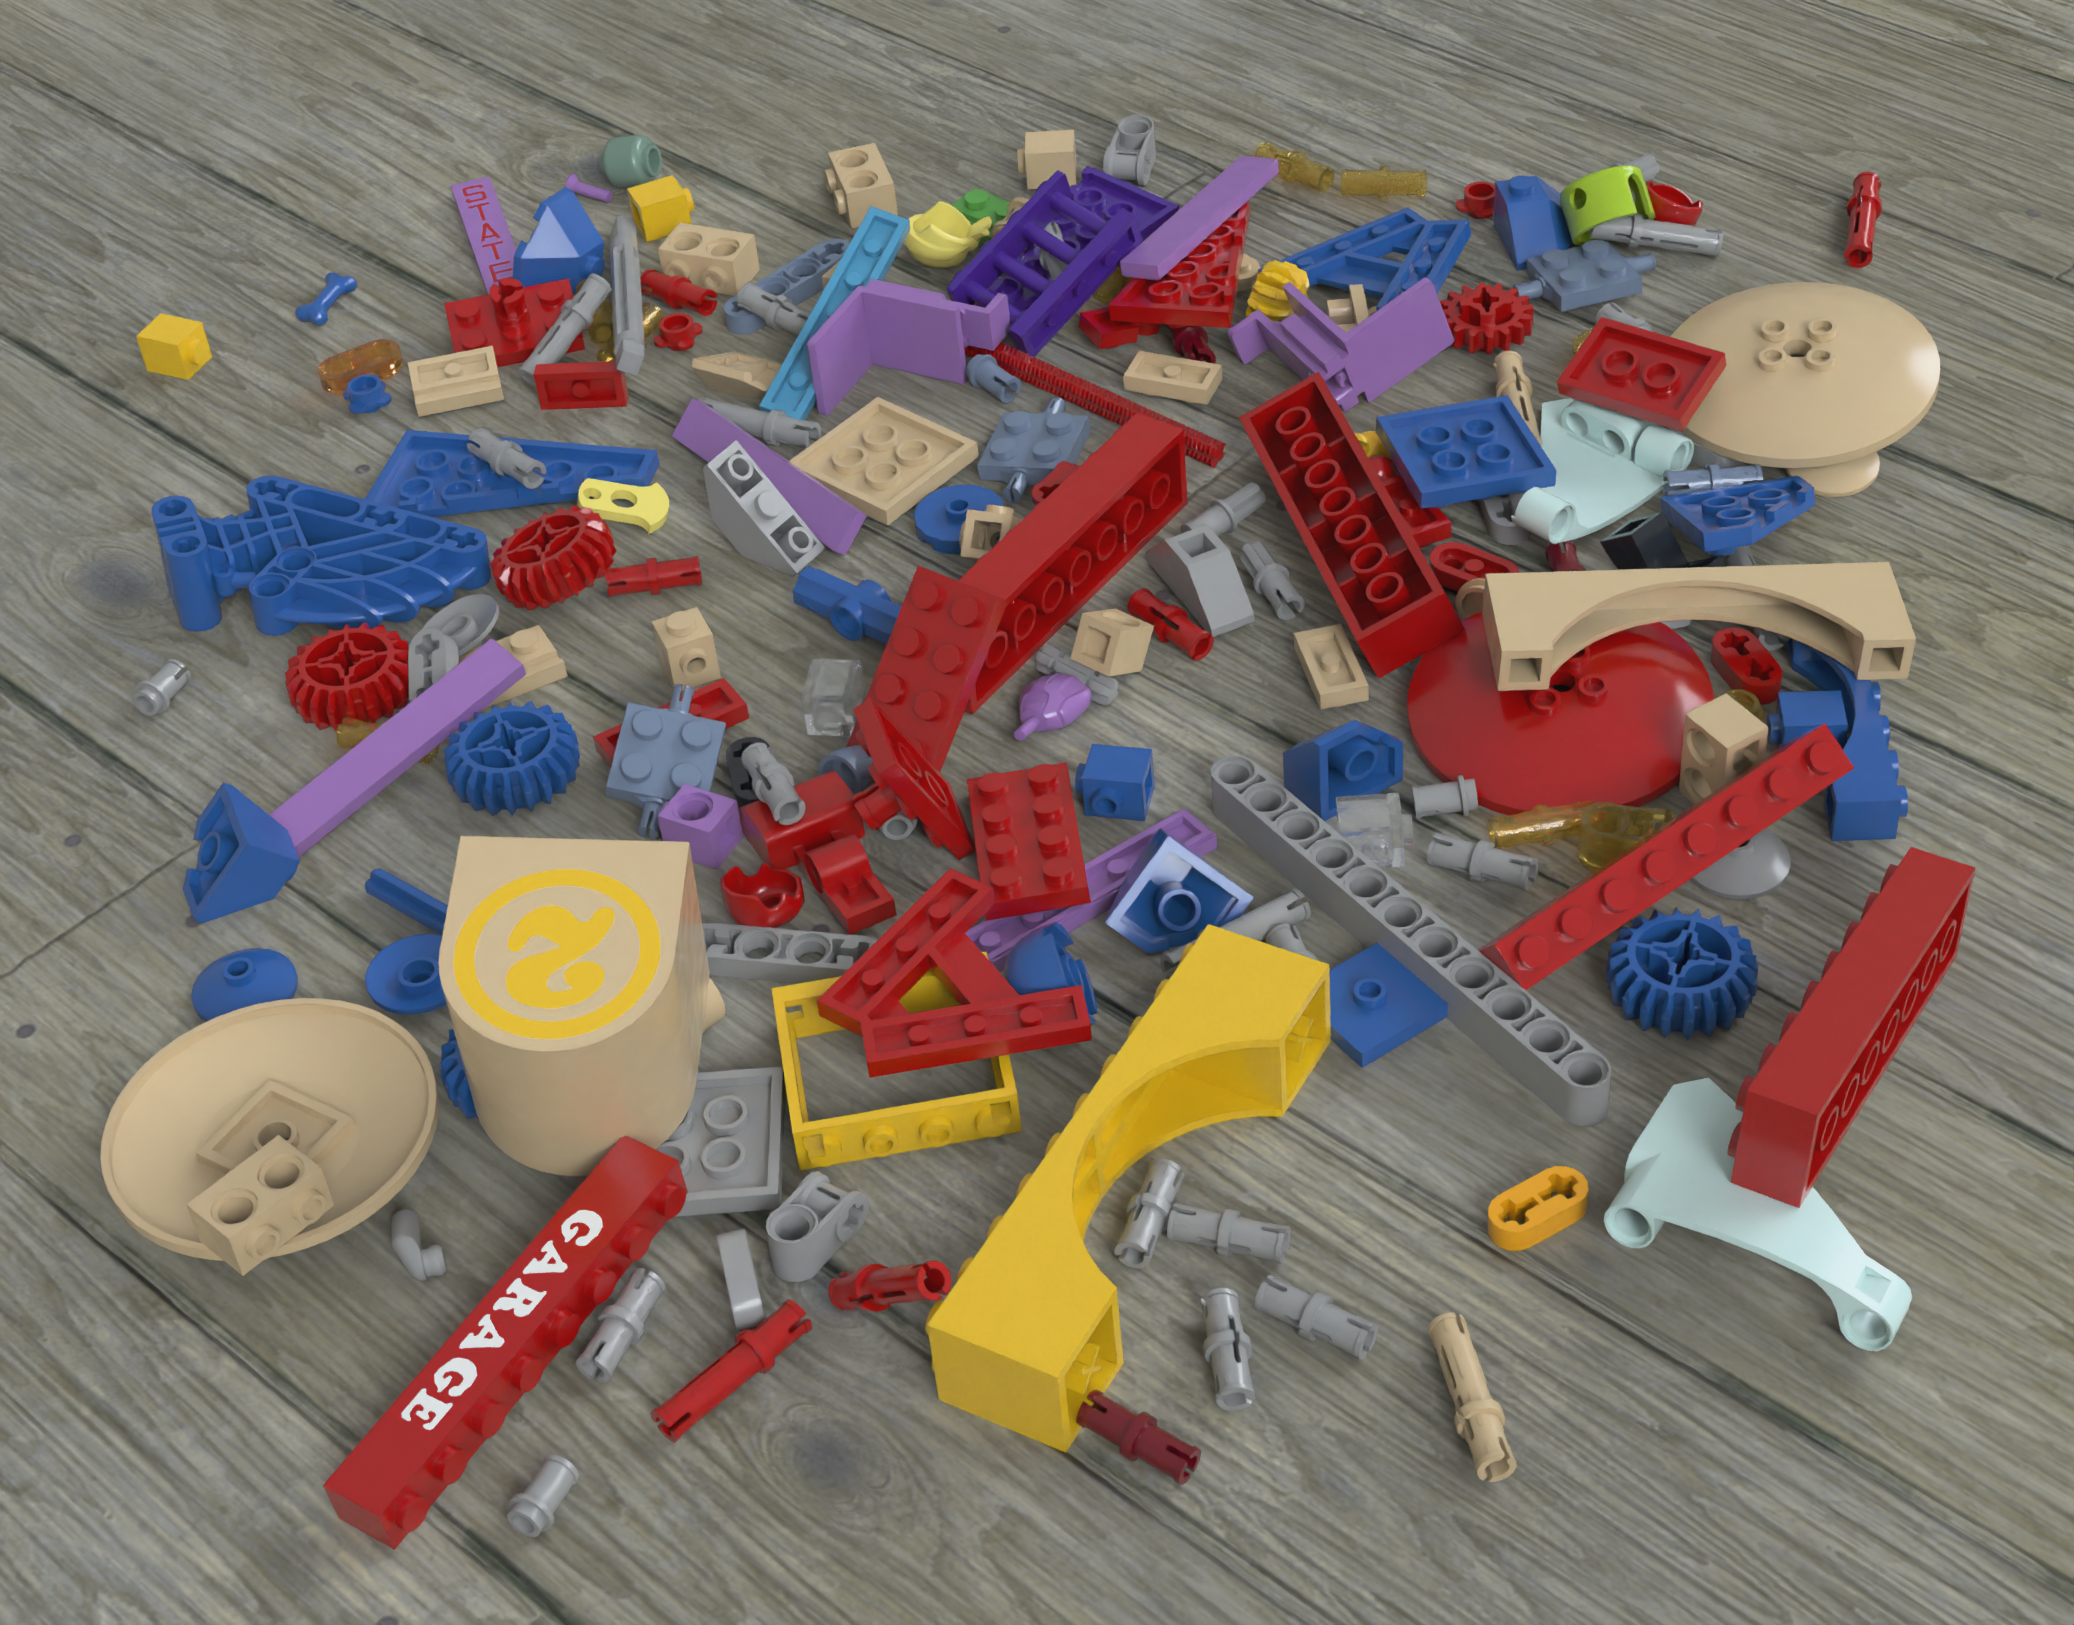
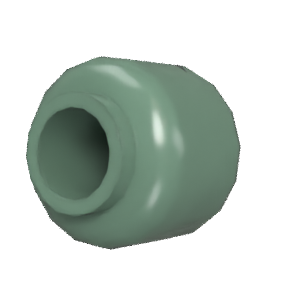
M617 136L611 138L606 144L604 151L600 155L599 165L601 172L607 177L612 186L627 189L654 181L661 172L662 158L659 148L646 136Z

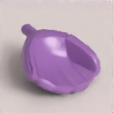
M1065 673L1048 674L1032 681L1022 689L1019 697L1018 712L1022 725L1014 732L1015 738L1018 741H1023L1033 731L1047 732L1066 727L1089 707L1091 703V690L1076 676Z

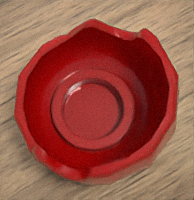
M1652 181L1646 183L1656 216L1653 219L1654 221L1690 226L1696 225L1702 212V201L1698 200L1693 203L1689 196L1677 187L1662 183L1653 184Z
M762 863L754 875L747 876L743 874L741 868L734 866L720 878L721 892L726 911L730 918L738 925L769 928L780 927L793 920L805 902L802 879L790 870L772 869L767 863Z

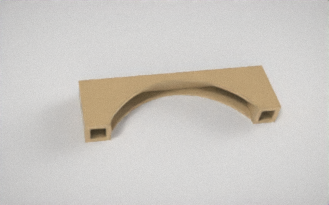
M1889 562L1489 573L1485 577L1482 615L1498 691L1549 689L1550 677L1574 654L1593 642L1635 626L1662 621L1714 620L1765 629L1802 642L1834 658L1852 670L1856 680L1908 679L1916 643V636Z

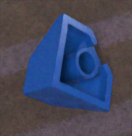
M1536 175L1515 176L1510 180L1495 182L1494 226L1517 271L1527 269L1528 258L1541 256L1549 250H1566L1573 243L1559 199L1560 193Z
M564 187L540 203L533 217L539 223L533 231L529 243L521 240L514 254L513 279L521 282L523 287L569 278L572 294L578 293L590 274H597L599 276L603 274L605 267L603 260L604 241L573 191Z
M1357 720L1328 729L1283 752L1284 788L1322 820L1326 821L1403 780V742L1391 734Z
M224 782L198 818L193 840L201 842L197 858L198 864L196 869H187L183 885V891L194 921L206 923L274 899L285 882L292 879L300 862L288 830L234 786Z
M1160 828L1129 870L1104 922L1145 952L1154 953L1170 950L1169 948L1183 946L1197 939V934L1205 929L1208 924L1221 927L1239 918L1254 897L1198 854Z

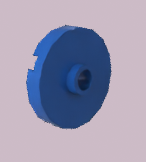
M960 484L943 487L932 492L917 505L914 513L918 539L923 544L925 541L931 543L933 550L938 552L961 554L959 537L961 527L966 521L967 509L985 512L986 505L1004 506L1003 499L994 491L978 485Z

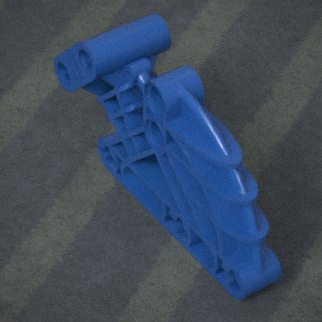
M262 476L251 481L246 487L250 510L237 516L231 514L222 519L219 517L213 519L203 518L197 514L191 499L184 496H168L160 499L152 506V517L167 586L180 624L189 631H206L217 626L222 620L221 601L225 596L241 591L240 588H249L255 624L258 631L265 635L275 636L290 632L299 623L322 624L343 629L346 624L350 628H358L366 622L370 629L379 626L382 620L407 622L418 615L420 606H445L454 598V589H478L488 584L492 578L487 538L483 531L279 476Z

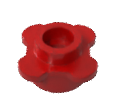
M1484 181L1470 183L1464 189V199L1456 201V209L1460 212L1467 211L1471 217L1476 219L1492 217L1495 203V185Z
M674 313L667 315L659 322L661 334L654 337V344L659 348L668 347L672 351L688 350L694 346L695 337L702 334V325L693 323L692 317L688 314Z

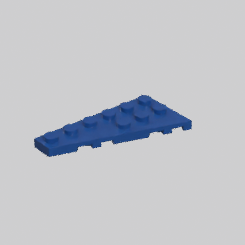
M406 430L365 499L430 517L571 501L578 499L579 488L587 478L648 487L660 463L657 450L498 437L503 441L507 440L517 443L522 448L523 453L542 462L546 466V474L533 469V472L545 479L537 488L529 489L509 475H498L490 468L489 463L470 454L467 449V443H472L480 448L479 444L468 439L470 435Z

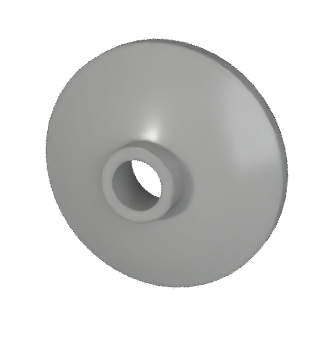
M487 594L465 596L438 611L427 621L421 630L430 627L441 630L457 643L459 656L471 649L482 645L483 639L492 630L498 619L499 606L494 598ZM438 644L435 645V649H439Z
M1764 829L1690 880L1702 890L1718 897L1734 900L1759 898L1772 893L1786 881L1790 872L1791 858L1786 845L1781 839Z

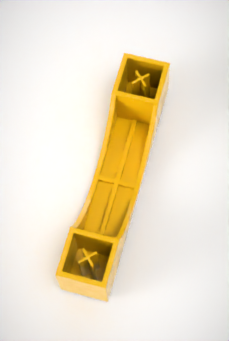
M1210 924L1206 926L1195 943L1190 942L1185 947L1178 968L1170 979H1164L1159 984L1154 996V1002L1143 1017L1138 1016L1133 1021L1127 1040L1117 1055L1111 1054L1103 1065L1100 1079L1091 1092L1081 1095L1074 1108L1073 1117L1063 1132L1055 1133L1050 1139L1042 1162L1033 1174L1028 1173L1024 1176L1018 1187L1016 1199L1004 1215L1000 1214L993 1220L988 1230L986 1241L974 1258L969 1257L964 1261L959 1270L955 1286L944 1301H937L930 1310L925 1331L929 1335L932 1354L931 1368L935 1373L940 1401L1065 1453L1068 1451L1082 1429L1076 1423L1077 1413L1081 1404L1084 1401L1093 1406V1402L1087 1399V1395L1095 1389L1104 1394L1124 1364L1117 1287L1100 1271L1084 1245L1085 1234L1094 1212L1102 1198L1121 1175L1146 1154L1167 1141L1189 1131L1233 1119L1283 1117L1331 1042L1329 964Z

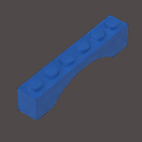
M1792 638L1789 641L1785 640L1792 670L1811 681L1821 691L1841 690L1849 734V739L1843 751L1854 766V769L1825 788L1823 806L1831 841L1896 839L1899 817L1907 816L1908 795L1905 785H1897L1899 774L1898 755L1896 750H1888L1890 739L1889 720L1887 715H1879L1881 692L1878 681L1856 680L1854 672L1834 658Z

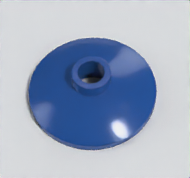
M418 934L405 937L388 945L374 957L367 969L365 983L370 998L377 1006L396 1014L414 1015L430 1012L447 1005L439 976V952L442 935Z
M263 948L235 951L215 960L200 973L192 988V1003L198 1016L207 1022L240 1008L270 1001L293 999L298 986V976L293 963L279 952Z

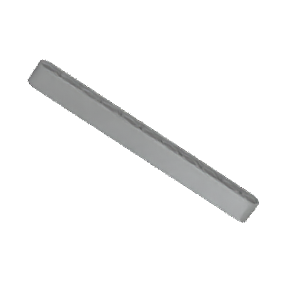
M1227 755L1213 763L1211 767L1213 813L1217 819L1362 945L1368 948L1375 943L1380 944L1448 1003V1017L1446 1018L1560 1117L1573 1125L1592 1126L1600 1123L1607 1116L1612 1071L1610 1063L1600 1052L1254 761L1245 756Z

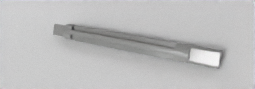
M618 216L610 233L609 247L614 353L616 369L637 375L645 354L639 248L636 223L628 216Z

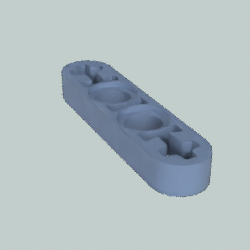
M843 239L823 241L756 282L755 285L776 296L784 295L792 300L793 305L797 306L823 289L822 276L841 260L850 242ZM738 294L729 299L723 306L726 326L732 333L749 334L767 325L766 320L737 306Z

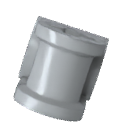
M1144 115L1127 116L1118 123L1110 146L1106 148L1103 172L1118 179L1136 180L1139 185H1147L1151 169L1156 161L1154 122L1151 118Z
M818 1171L807 1175L797 1190L779 1208L774 1210L766 1220V1234L771 1267L774 1274L788 1282H802L818 1274L822 1266L846 1241L856 1236L862 1228L869 1210L867 1196L858 1191L847 1193L831 1185L829 1177Z

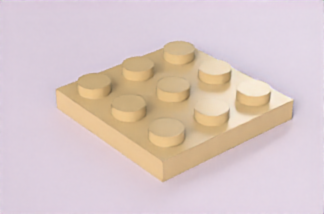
M876 397L789 462L867 516L888 526L923 500L928 494L932 493L977 459L979 454L976 441L880 397Z

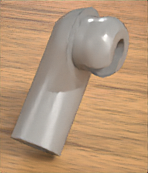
M408 1209L396 1212L391 1219V1245L412 1278L420 1281H429L431 1276L445 1274L447 1262L446 1257L443 1256V1247L436 1244L424 1249L420 1240V1218L418 1214Z

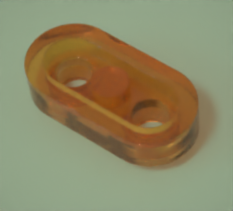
M388 339L374 340L325 359L318 367V374L323 389L336 395H343L349 381L357 376L371 374L378 376L381 380L393 377L403 366L400 346L395 341Z

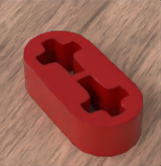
M1735 627L1724 628L1718 631L1712 640L1711 663L1737 697L1753 705H1765L1776 701L1778 692L1781 690L1783 672L1778 662L1750 631Z

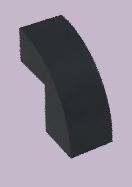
M1663 512L1630 519L1600 541L1606 554L1618 570L1726 567L1721 555L1687 562Z

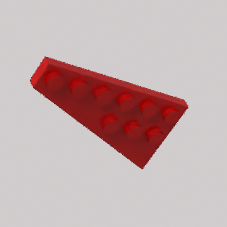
M1249 200L1159 281L1133 278L1109 303L1110 320L1128 322L1132 326L1154 323L1167 324L1170 328H1184L1187 326L1231 328L1251 212Z

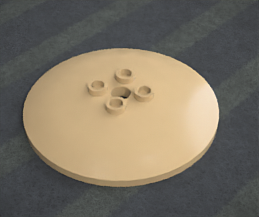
M1790 282L1740 291L1721 298L1697 311L1671 335L1672 338L1725 353L1727 364L1682 433L1700 446L1716 454L1749 464H1760V466L1777 468H1811L1843 463L1864 457L1885 448L1910 432L1928 413L1939 388L1940 358L1936 344L1923 324L1904 308L1886 298L1844 285L1820 282ZM1793 354H1803V355H1805V356H1803V357H1791L1790 355H1793Z
M296 998L259 1003L220 1015L196 1026L162 1048L137 1071L121 1091L110 1111L101 1141L100 1160L107 1190L122 1217L143 1237L176 1253L195 1258L224 1261L200 1242L186 1204L277 1135H280L283 1139L289 1138L287 1142L322 1168L334 1206L326 1211L316 1222L308 1225L277 1249L271 1257L310 1248L350 1230L386 1205L414 1175L428 1152L438 1124L440 1108L439 1091L434 1071L421 1045L404 1027L393 1019L358 1004L322 998Z

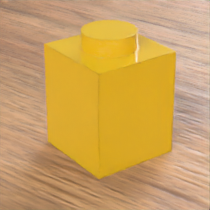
M673 175L627 188L632 219L646 242L669 236L680 222L691 224L690 212L695 210L693 198L689 189H682Z
M160 313L136 336L146 369L149 372L189 380L212 358L205 330L200 321Z

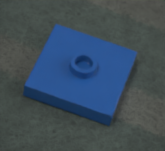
M1379 943L1373 944L1329 970L1331 1040L1362 1068L1448 1017V1003Z

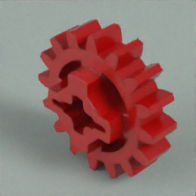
M1482 282L1473 290L1464 285L1462 286L1461 294L1450 291L1447 300H1440L1454 338L1453 348L1455 349L1466 345L1469 346V353L1473 354L1479 348V351H1485L1487 355L1492 354L1496 347L1503 351H1510V343L1522 345L1524 343V336H1531L1534 307L1529 305L1528 296L1518 297V289L1516 288L1503 291L1502 284L1497 283L1492 288L1491 285H1485Z

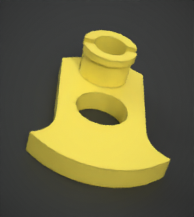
M587 478L579 488L577 506L580 509L591 508L594 513H599L602 520L606 519L641 526L650 534L658 530L665 523L669 511V499L665 490L657 482L648 487H639ZM615 499H626L634 503V506L629 508L619 507L612 501Z

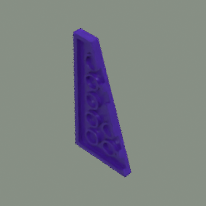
M1088 165L1082 172L1081 182L1070 187L1073 195L1071 200L1105 221L1112 219L1121 208L1134 214L1143 241L1179 211V205ZM1058 213L1051 221L1052 226L1055 222L1060 227L1064 242L1077 251L1084 249L1096 236L1061 213ZM1031 242L1024 254H1020L1016 260L1051 281L1052 278L1049 271L1045 270L1040 264L1039 256L1041 252L1039 247ZM1009 275L998 277L989 288V291L995 295L998 293L1007 295L1008 303L1020 311L1027 310L1040 296Z

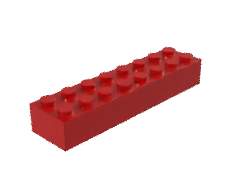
M1320 372L1313 374L1239 417L1356 642L1378 679L1465 631L1442 586Z
M1136 413L1126 424L1118 428L1113 436L1096 452L1090 454L1087 460L1069 477L1065 478L1041 503H1038L1017 526L1010 529L1005 537L986 555L981 556L977 563L958 580L1008 601L964 712L973 715L1188 504L1184 429Z
M1910 847L1898 866L1894 864L1889 865L1881 884L1880 893L1871 892L1868 896L1860 923L1852 921L1849 924L1842 942L1841 951L1832 950L1825 962L1821 981L1812 980L1809 983L1803 996L1800 1012L1791 1011L1788 1014L1781 1030L1778 1045L1772 1043L1767 1045L1759 1063L1757 1076L1755 1078L1747 1076L1740 1087L1735 1109L1743 1112L1742 1120L1736 1125L1727 1150L1728 1156L1735 1158L1731 1183L1800 1208L1955 960L1975 867Z

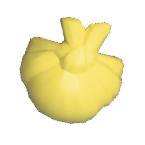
M939 201L924 214H916L908 219L910 220V232L904 244L911 256L924 266L934 268L958 266L965 260L969 251H974L977 248L981 238L989 235L988 229L991 227L992 220L987 216L971 225L960 211L948 203Z

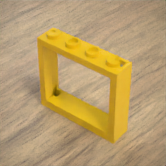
M987 951L982 952L988 959ZM931 969L899 1000L910 1014L961 1005ZM841 976L771 988L799 1170L828 1167L834 1164L885 1157L891 1154L942 1147L954 1143L1022 1132L1018 1094L1009 1054L989 1058L996 1087L994 1090L809 1122L797 1038L847 1030L819 1016L817 999ZM802 1005L803 1010L787 1013L786 1007Z

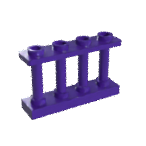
M1057 170L1048 180L1039 185L1035 194L1028 202L1010 216L1007 224L992 240H988L981 247L978 255L963 270L958 271L947 287L951 301L970 305L976 302L986 308L996 296L988 288L1004 272L1040 295L1024 311H1020L1008 303L1011 324L1009 331L1016 349L1033 357L1040 352L1120 266V261L1143 241L1135 215L1126 209L1121 208L1112 219L1105 221L1071 200L1073 195L1066 174L1060 170ZM1058 213H1061L1096 236L1084 249L1077 251L1045 231L1044 228ZM1031 242L1068 265L1055 280H1047L1016 260Z

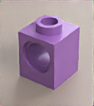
M684 784L676 795L663 805L657 816L663 841L690 842L692 861L717 870L743 839L737 800Z

